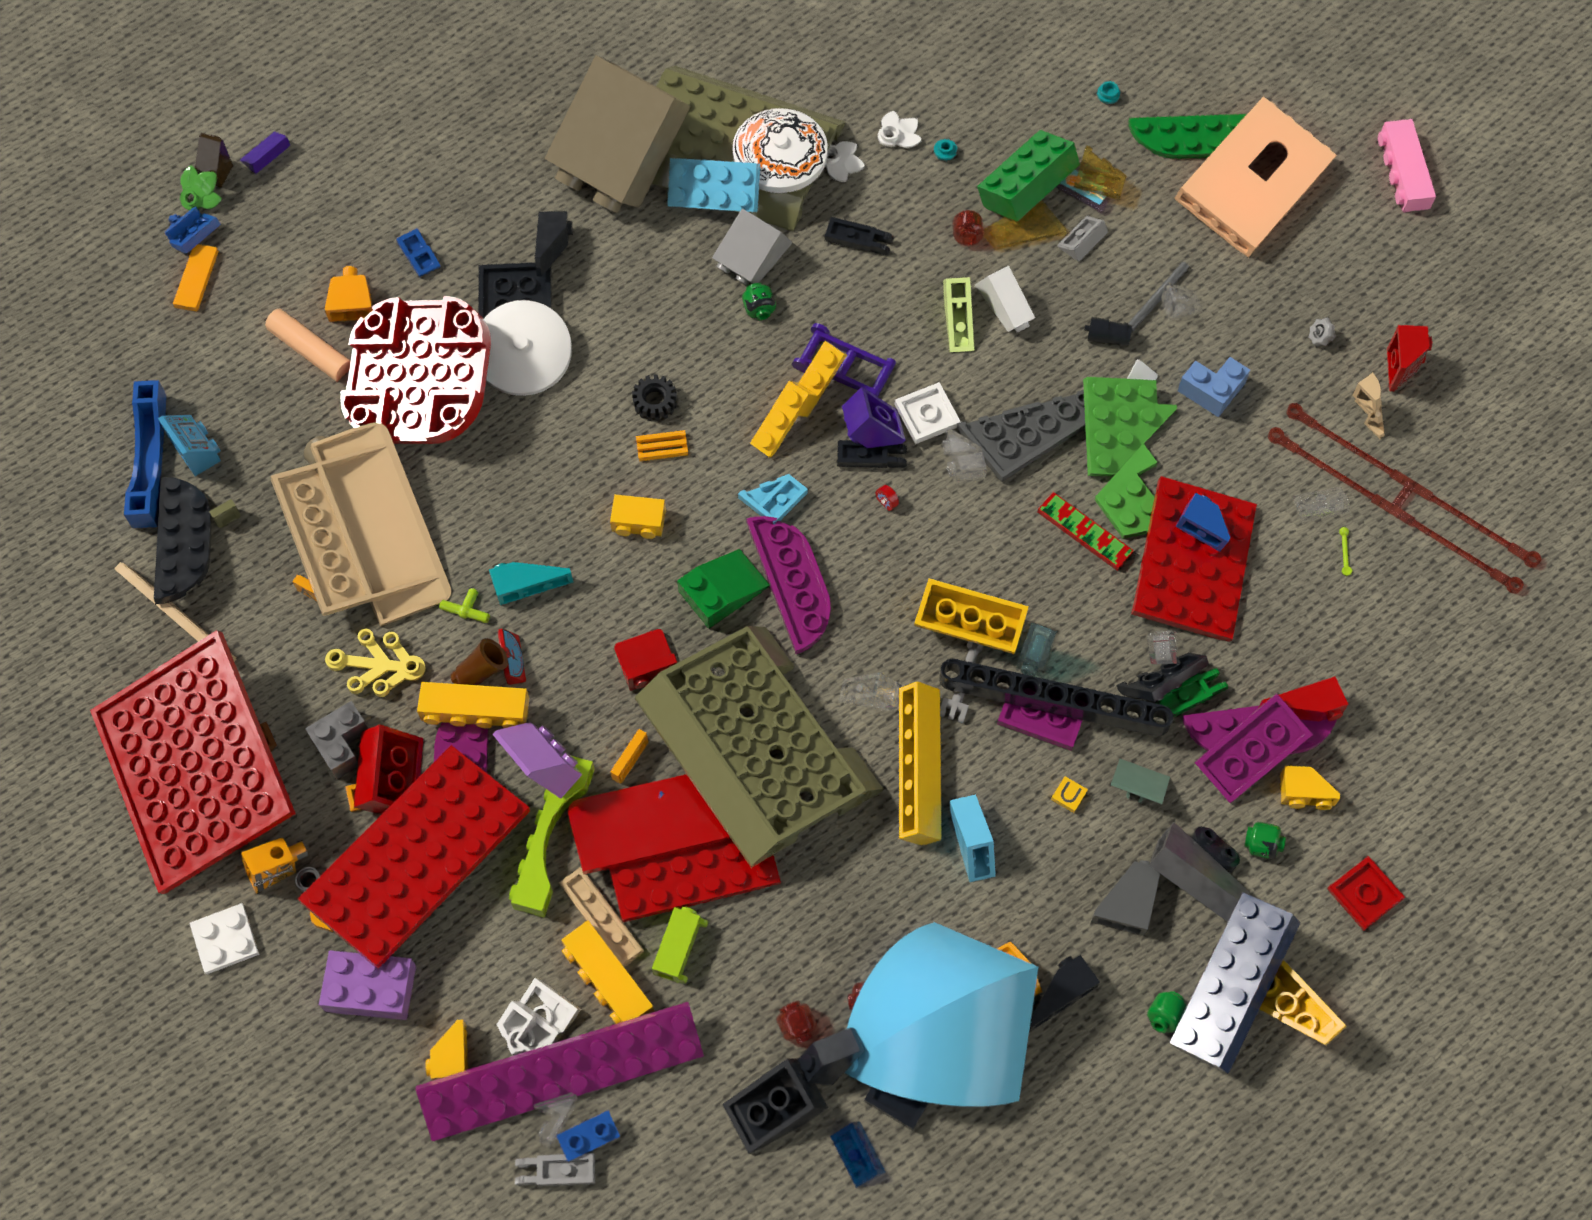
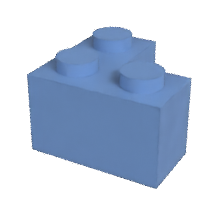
M1231 357L1228 358L1217 373L1195 361L1181 378L1178 392L1219 417L1245 385L1250 369Z

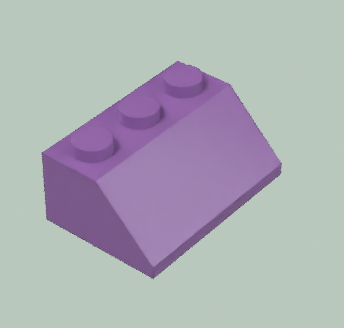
M528 722L496 730L493 733V736L527 777L560 799L582 776L581 772L575 767L578 762L568 753H563L566 750L565 747L557 740H552L553 733L543 725L538 728L533 723Z

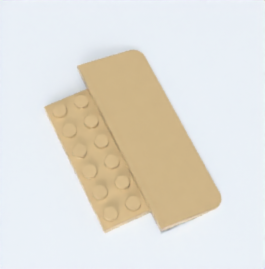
M376 422L311 443L310 448L316 463L271 475L272 485L323 616L370 602L379 625L382 627L439 605L442 600L447 601L450 598V584L386 426Z

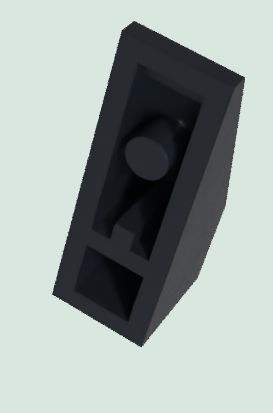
M567 211L539 212L535 248L537 277H542L568 246L569 235H573V221H568Z
M1081 954L1074 959L1072 956H1069L1058 964L1059 969L1031 1017L1029 1032L1098 987L1100 981Z

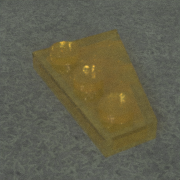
M1041 200L1018 222L1004 217L982 229L981 234L996 251L1023 245V243L1035 240L1041 241L1049 237L1067 235V230L1044 201Z

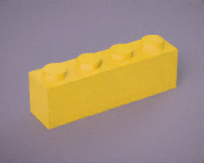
M421 682L417 713L421 721L431 725L447 722L460 727L466 724H476L481 728H491L492 726L508 728L527 722L530 698L527 689Z
M588 920L561 939L565 947L561 950L570 964L574 961L580 967V970L577 972L586 985L592 983L597 990L593 993L602 1007L606 1004L613 1012L609 1016L615 1024L655 1012L653 1005Z

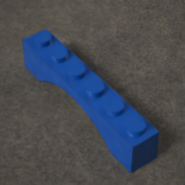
M159 380L134 381L132 406L135 426V457L131 481L125 492L124 516L132 528L158 527L164 428L158 418L165 416L167 398Z

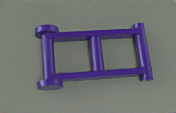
M814 323L811 327L813 336L802 356L794 358L792 362L793 368L805 373L812 362L810 359L820 341H827L847 354L832 380L856 390L863 387L878 397L896 361L892 358L884 360L832 337L827 327ZM855 357L882 367L873 387H869L846 376Z

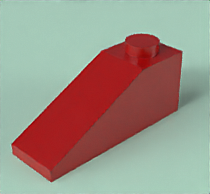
M1336 676L1279 694L1281 699L1301 720L1319 722L1328 719V721H1334L1343 716L1348 706ZM1270 698L1263 699L1259 707L1262 706Z

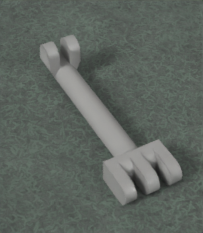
M968 641L967 647L969 651L965 661L975 663L978 653L982 651L984 645ZM954 692L952 700L944 697L940 707V716L943 717L945 715L946 708L951 709L948 717L950 720L954 719L956 711L960 712L958 722L963 724L969 705L962 703L965 694Z

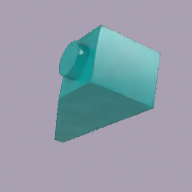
M511 562L500 563L494 568L489 569L500 605L573 583L570 568Z

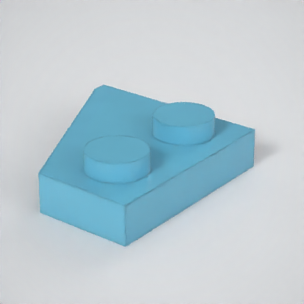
M790 474L777 478L775 481L759 484V488L748 492L742 490L738 493V498L760 516L777 518V520L773 521V524H775L777 521H781L807 495L808 489Z

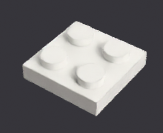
M940 382L895 399L894 405L915 444L957 428V423H961Z
M242 903L190 923L206 975L259 955L248 916Z

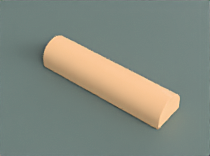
M276 309L268 316L265 323L268 331L336 382L350 370L351 361L282 309Z

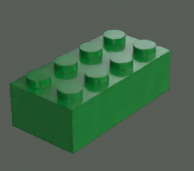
M1039 130L977 186L983 206L990 211L1018 222L1080 165L1075 143Z

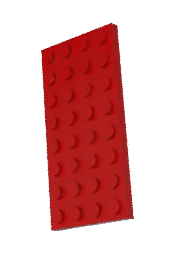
M451 745L298 900L360 955L379 969L530 812V808Z

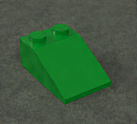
M740 549L699 565L677 580L678 592L708 629L770 587L769 583Z

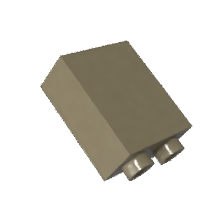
M595 55L544 159L559 167L555 179L577 191L581 190L584 182L598 189L593 201L616 213L619 212L623 203L638 208L642 204L691 106L622 67Z

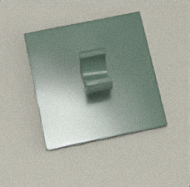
M1119 759L1111 786L1127 791L1126 797L1128 799L1131 793L1140 796L1139 803L1146 798L1162 804L1170 777Z

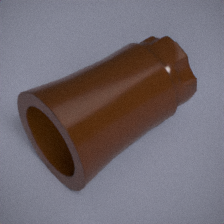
M482 639L472 653L451 673V681L454 684L480 685L483 681L508 666V657L504 649L492 639Z

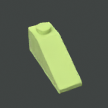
M970 277L943 280L944 306L950 352L974 351Z

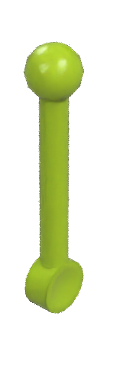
M1342 527L1339 530V534L1342 536L1344 564L1341 572L1343 575L1349 576L1352 573L1348 561L1347 536L1349 535V529Z

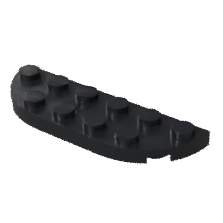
M161 477L154 583L155 605L176 601L186 596L187 591L196 584H201L206 577L210 565L212 516L209 512L208 500L197 487L174 477Z

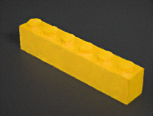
M917 681L899 688V839L918 845H927L941 840L940 689Z

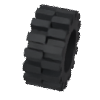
M654 374V379H650V375L645 376V382L641 378L638 381L639 385L635 384L634 391H632L633 405L636 413H640V417L643 419L646 416L647 421H652V418H656L657 422L660 421V417H663L664 420L667 419L668 414L672 415L674 408L676 409L677 407L675 385L673 386L670 379L667 381L665 376L659 379L657 374ZM652 392H659L664 396L663 402L655 405L647 403L645 399Z

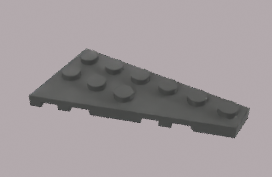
M1084 390L1077 391L1076 394L1071 396L1052 398V401L1036 402L1003 411L1002 414L992 417H979L977 421L957 423V429L1002 482L1085 429Z

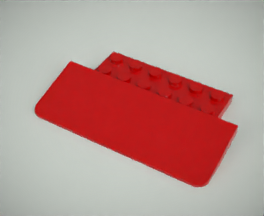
M687 774L577 799L568 808V816L582 873L585 875L606 869L610 870L622 923L673 911L674 907L678 909L781 883L774 855L752 868L750 867ZM660 791L664 793V795L661 798L659 796Z

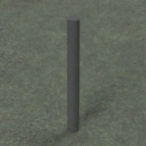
M1181 262L1129 321L1128 324L1133 325L1132 333L1189 269V265L1186 262Z

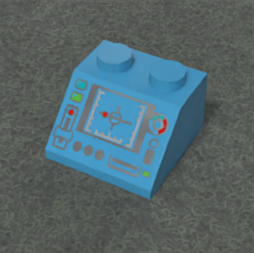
M170 415L158 418L170 441L194 476L199 475L221 461L217 454L221 450L214 439L208 440L205 435L209 433L201 421L196 423L191 415Z

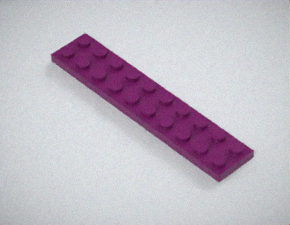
M685 1002L416 1086V1093L431 1141H436L703 1057L704 1054L689 1002Z

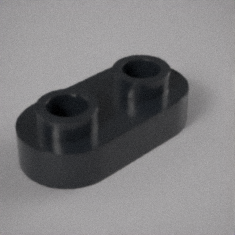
M1198 827L1191 835V838L1229 873L1233 872L1240 863L1236 850L1221 839L1214 830L1207 827Z

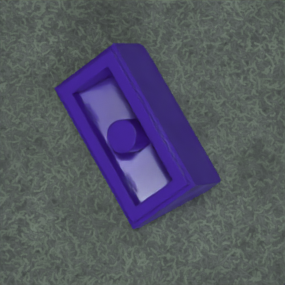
M274 131L241 158L240 161L257 174L290 147L289 140L285 135Z

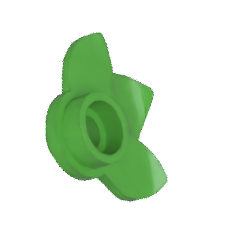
M194 166L186 168L181 176L183 191L180 194V202L182 206L187 210H191L194 207H197V209L200 207L205 209L215 208L222 200L217 193L213 192L217 174L215 172H202L198 174ZM190 194H193L194 200L190 203L188 197Z

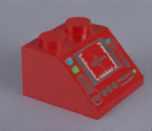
M1397 326L1387 347L1389 391H1396L1418 371L1421 363L1425 362L1426 354L1428 351H1431L1433 343L1432 336H1429L1428 326Z

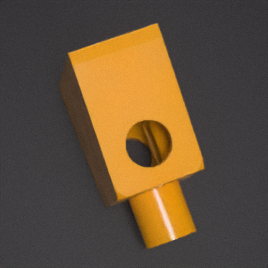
M344 267L343 276L331 278L325 304V313L329 322L359 320L361 317L365 318L373 311L366 276L358 275L356 267Z

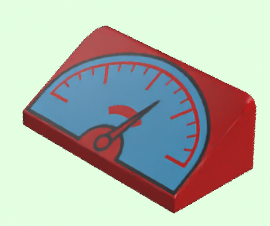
M502 628L498 629L499 644L508 657V666L503 669L507 684L512 685L526 682L519 635Z

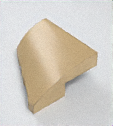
M1371 373L1358 383L1352 396L1355 398V402L1368 414L1364 424L1381 439L1385 436L1381 388L1378 379L1374 373Z

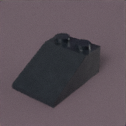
M793 1058L785 1059L722 1104L748 1154H752L799 1128L828 1109L816 1084L807 1083L798 1059Z

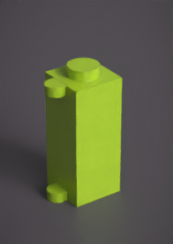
M674 907L652 966L653 975L677 983H687L688 977L682 975L699 927L706 928L708 925V921L700 918L695 910L688 907H682V909Z

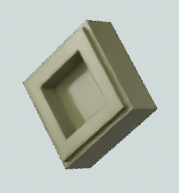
M232 499L209 511L218 528L226 526L241 516Z

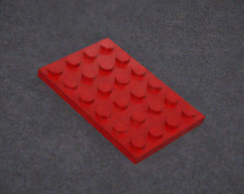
M1161 476L1157 483L1131 615L1231 642L1235 630L1257 504ZM1195 493L1210 498L1220 508L1230 535L1229 542L1220 552L1175 527Z

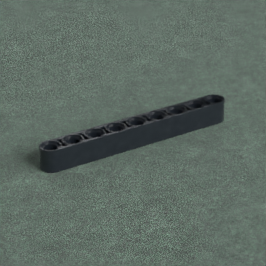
M948 659L943 662L940 670L939 682L947 690L1160 737L1165 735L1173 721L1172 711L1164 705L963 660ZM953 671L957 673L958 676L955 678H950L945 673ZM979 677L984 682L978 684L974 683L971 679ZM1006 683L1010 688L1001 689L997 684ZM1029 688L1032 689L1035 692V694L1027 695L1023 692V690ZM1056 694L1061 700L1054 701L1049 695ZM1082 700L1087 704V706L1080 707L1075 703V701ZM1109 706L1113 712H1104L1101 707ZM1127 712H1135L1139 718H1131ZM1153 718H1162L1165 724H1158Z

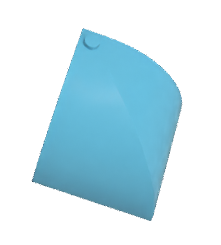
M935 922L915 929L899 940L881 958L868 976L857 997L847 1029L855 1028L864 1052L848 1068L845 1074L879 1090L935 1104L993 1106L1019 1101L1038 966Z

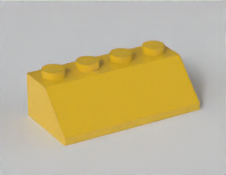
M929 578L914 626L1015 654L1029 606Z

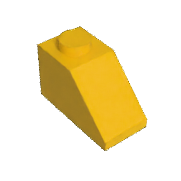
M463 1019L457 1020L430 1050V1059H426V1074L431 1076L432 1081L468 1070L467 1025Z

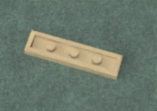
M581 867L559 882V885L585 920L592 924L623 967L644 953L642 947L624 923H622L621 919L587 874L583 875Z

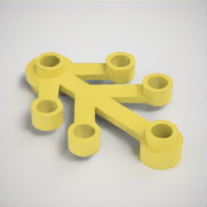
M362 629L358 633V640L361 645L368 648L374 658L345 655L340 649L329 651L325 657L327 666L333 671H340L345 666L371 669L361 677L354 676L347 681V687L353 694L361 693L365 686L386 672H397L386 681L379 679L373 684L375 695L385 697L391 689L404 680L416 681L420 679L426 670L425 663L420 657L409 656L400 644V639L395 632L386 633L383 637V642L388 649L394 651L400 661L388 659L376 643L373 632L369 629ZM370 635L368 640H362L363 636ZM390 638H396L394 643H387ZM333 656H340L337 661H331ZM411 664H415L416 668L414 670H408V666ZM353 683H360L359 687L351 688ZM379 686H386L383 691H377Z

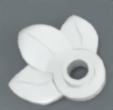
M895 111L887 113L882 118V128L878 132L879 142L886 147L898 145L903 148H911L921 142V138L914 134L917 129L918 119H899Z
M843 141L836 146L830 145L827 157L833 156L834 158H827L825 167H827L828 174L833 179L846 182L848 173H855L864 169V163L854 155L857 149L856 143Z

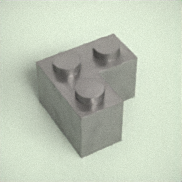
M350 701L305 728L336 779L358 767V761L348 744L361 737V732L368 729L364 719L353 702Z

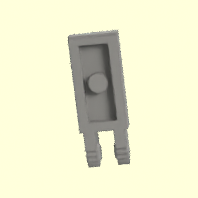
M585 1153L569 1162L565 1154L537 1155V1158L515 1159V1166L519 1168L537 1166V1176L515 1177V1185L561 1186L595 1184L594 1153Z

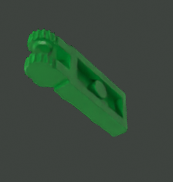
M1214 668L1189 678L1182 683L1181 687L1171 690L1164 695L1162 700L1155 703L1168 707L1172 711L1173 717L1212 699L1213 696L1227 690L1229 686L1226 682H1221L1211 688L1207 686L1206 682L1216 679L1220 674L1218 668Z

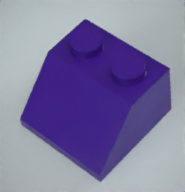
M861 387L842 405L844 421L848 430L847 434L854 443H860L866 448L902 444L905 441L898 410L865 388Z

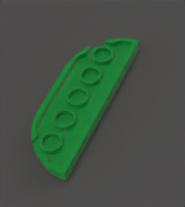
M1247 114L1129 118L1128 125L1135 140L1155 155L1170 159L1208 158Z

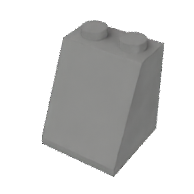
M742 208L712 258L718 262L717 268L727 274L733 271L737 274L735 279L748 286L749 283H759L793 242L782 232Z

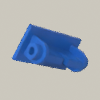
M609 1110L556 1135L568 1162L620 1137Z

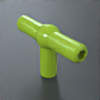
M474 588L469 589L462 605L442 600L439 605L440 610L457 614L463 619L470 618L483 623H488L490 619L489 613L472 609L478 596V591Z

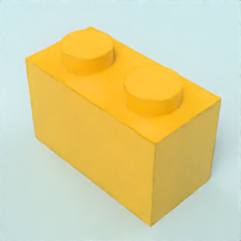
M614 495L610 519L612 532L620 536H629L630 533L640 534L643 538L653 539L655 536L662 537L666 513L665 500Z

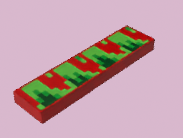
M1054 492L1038 508L1037 513L1117 571L1134 552L1133 549Z

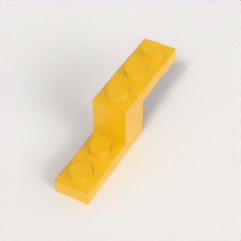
M824 341L799 383L788 381L750 444L768 457H772L798 416L808 417L847 354L831 343Z

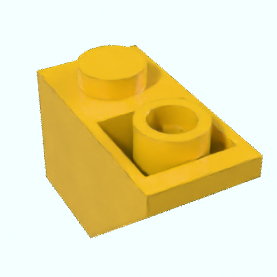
M1284 766L1280 773L1281 804H1289V807L1293 809L1304 808L1305 805H1315L1316 809L1329 810L1340 800V793L1312 767Z

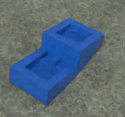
M418 228L396 238V242L419 278L441 267Z

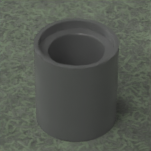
M305 867L297 873L295 882L301 892L304 893L309 888L305 887L306 881L310 878H316L317 880L321 875L315 868Z

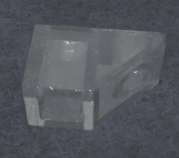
M952 429L947 430L946 440L942 441L944 454H949L950 462H947L948 473L950 477L954 476L955 484L985 480L987 468L982 447Z

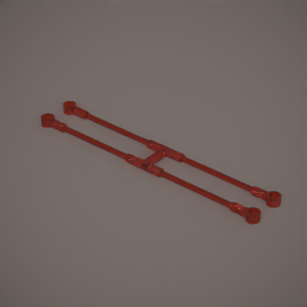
M1291 403L1288 406L1286 414L1289 418L1297 419L1312 429L1314 427L1390 475V478L1404 486L1394 501L1391 503L1382 496L1373 494L1301 449L1299 444L1284 436L1281 428L1274 427L1269 431L1268 439L1271 443H1278L1322 468L1371 499L1372 503L1378 505L1386 512L1407 525L1416 527L1490 574V577L1506 586L1507 590L1512 594H1517L1522 590L1524 583L1520 578H1511L1498 569L1491 568L1416 521L1415 517L1401 509L1410 494L1414 492L1427 501L1431 500L1508 548V551L1522 559L1526 566L1535 568L1541 562V555L1538 552H1528L1514 542L1510 543L1436 497L1433 495V492L1396 469H1391L1317 423L1318 421L1303 412L1301 405L1297 403ZM1290 409H1296L1298 413L1294 414ZM1272 433H1277L1280 437L1275 438L1272 436ZM1529 557H1534L1537 562H1531ZM1511 583H1517L1519 588L1512 587Z

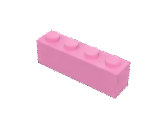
M1413 120L1385 122L1382 131L1378 134L1379 146L1384 147V163L1386 166L1389 165L1390 168L1389 179L1391 185H1395L1396 203L1401 205L1403 212L1431 209L1436 195Z

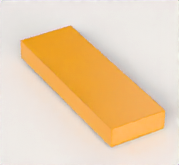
M197 244L192 249L173 302L174 308L198 312L219 252L217 247Z

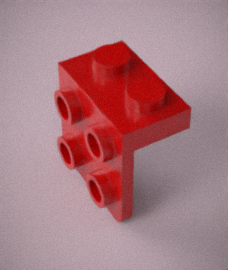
M661 629L618 642L614 646L630 691L644 688L660 672L677 664L674 653H671Z

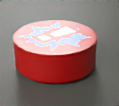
M883 485L876 490L877 500L888 511L899 505V498L890 486Z

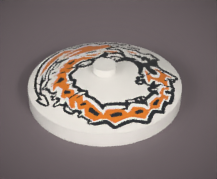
M770 109L757 113L741 125L733 141L734 162L759 163V189L768 192L787 193L806 187L818 178L827 161L828 146L823 130L812 118L795 110Z

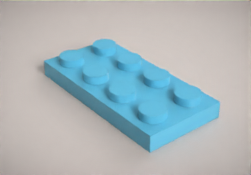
M670 158L667 206L741 211L743 208L747 212H757L760 164Z

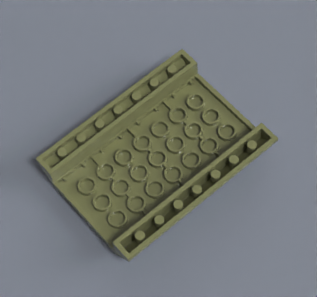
M672 66L665 68L656 87L691 107L652 184L668 189L670 158L734 162L733 141L738 129L746 120L762 111L790 109L809 116L823 130L828 149L833 140H838L846 122L682 67ZM812 183L802 189L787 193H773L759 189L757 212L749 213L766 223L794 232L802 215V204Z

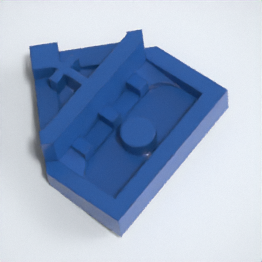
M194 207L182 217L180 215L177 216V214L170 216L168 221L171 225L165 231V234L173 248L187 254L221 224L215 216L205 213L201 214L197 207Z

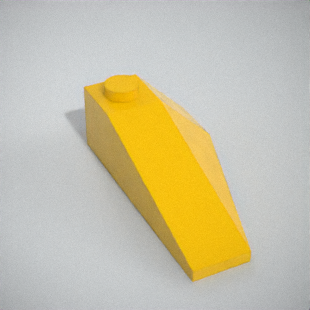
M1283 960L1259 1010L1327 1045L1347 1026Z

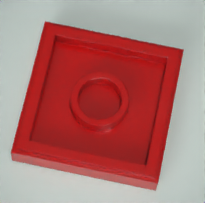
M1369 856L1327 888L1363 931L1405 899V896Z

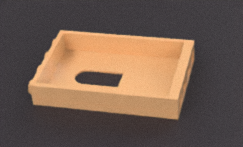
M1262 97L1181 187L1174 199L1234 248L1249 257L1330 165L1336 154L1328 146L1323 145L1313 137L1309 131L1298 125L1293 118L1278 109L1273 102ZM1269 143H1281L1287 149V159L1267 181L1248 168Z

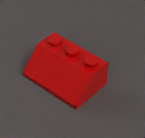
M381 724L362 731L354 808L372 813H384L420 777L424 738Z

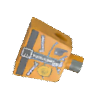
M278 838L241 853L245 872L256 894L296 873L295 862L308 856L302 841L288 847L283 838Z

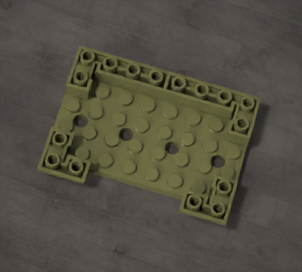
M746 626L665 669L635 696L636 702L751 868L795 843L798 834L835 812L841 816L883 791V787L854 747L836 748L783 675L793 670L795 666L766 627ZM714 667L722 668L725 674L723 676H715L712 674L711 669ZM749 708L754 712V715L749 718L741 715L740 710ZM777 749L783 753L784 757L782 759H774L770 756L769 752ZM801 792H809L813 795L814 800L805 802L800 798L799 794Z

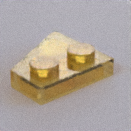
M1086 145L1074 188L1120 200L1127 175L1114 168L1107 159H1100L1092 152L1093 148Z

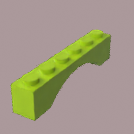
M574 756L572 757L578 762L575 767L581 772L582 776L561 799L545 789L543 800L546 802L544 808L539 810L536 815L535 825H537L535 834H531L528 838L526 850L529 851L526 860H521L518 867V875H520L517 885L513 884L509 894V900H511L515 910L545 918L553 895L546 869V851L550 835L555 824L569 808L570 804L587 794L595 771L593 761Z

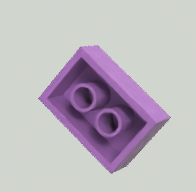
M329 950L319 1006L324 1012L407 1020L416 965L411 958L390 956L377 969L359 953Z

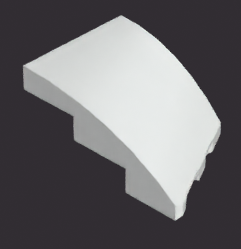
M534 978L520 1001H511L497 1026L502 1036L507 1040V1047L511 1055H517L558 1042L581 1009L539 978ZM535 992L544 1004L532 1010L525 1004ZM540 1009H544V1011L546 1012V1019L537 1014L536 1012Z

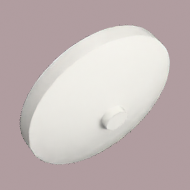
M513 301L497 307L484 318L491 337L486 381L492 387L511 395H532L549 389L563 377L571 360L572 343L567 326L562 318L551 308L534 301Z

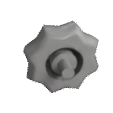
M1328 317L1316 319L1314 324L1310 326L1308 338L1315 347L1327 346L1329 341H1333L1336 337L1335 326Z

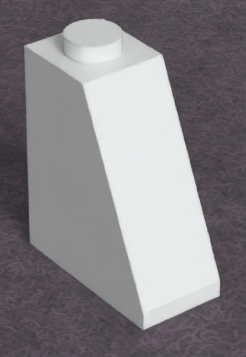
M1009 266L975 284L977 290L1008 332L1015 329L1018 333L1030 326L1028 321L1034 319L1035 316Z

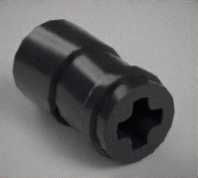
M1091 317L1090 325H1085L1084 331H1088L1087 341L1128 347L1133 325Z

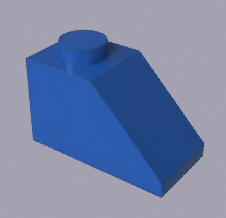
M1195 493L1175 527L1220 552L1230 540L1220 508L1210 498Z

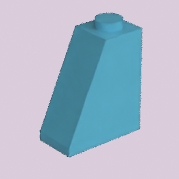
M971 795L950 800L951 818L969 882L995 877L994 841L977 796Z

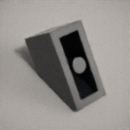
M848 1028L813 1042L799 1057L798 1062L807 1083L833 1085L862 1055L864 1049L855 1028Z

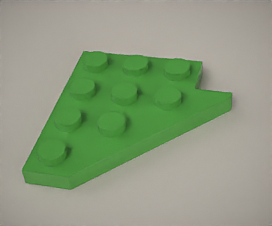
M1086 377L1083 379L1088 476L1115 475L1141 445L1177 409V405L1157 404L1156 380Z

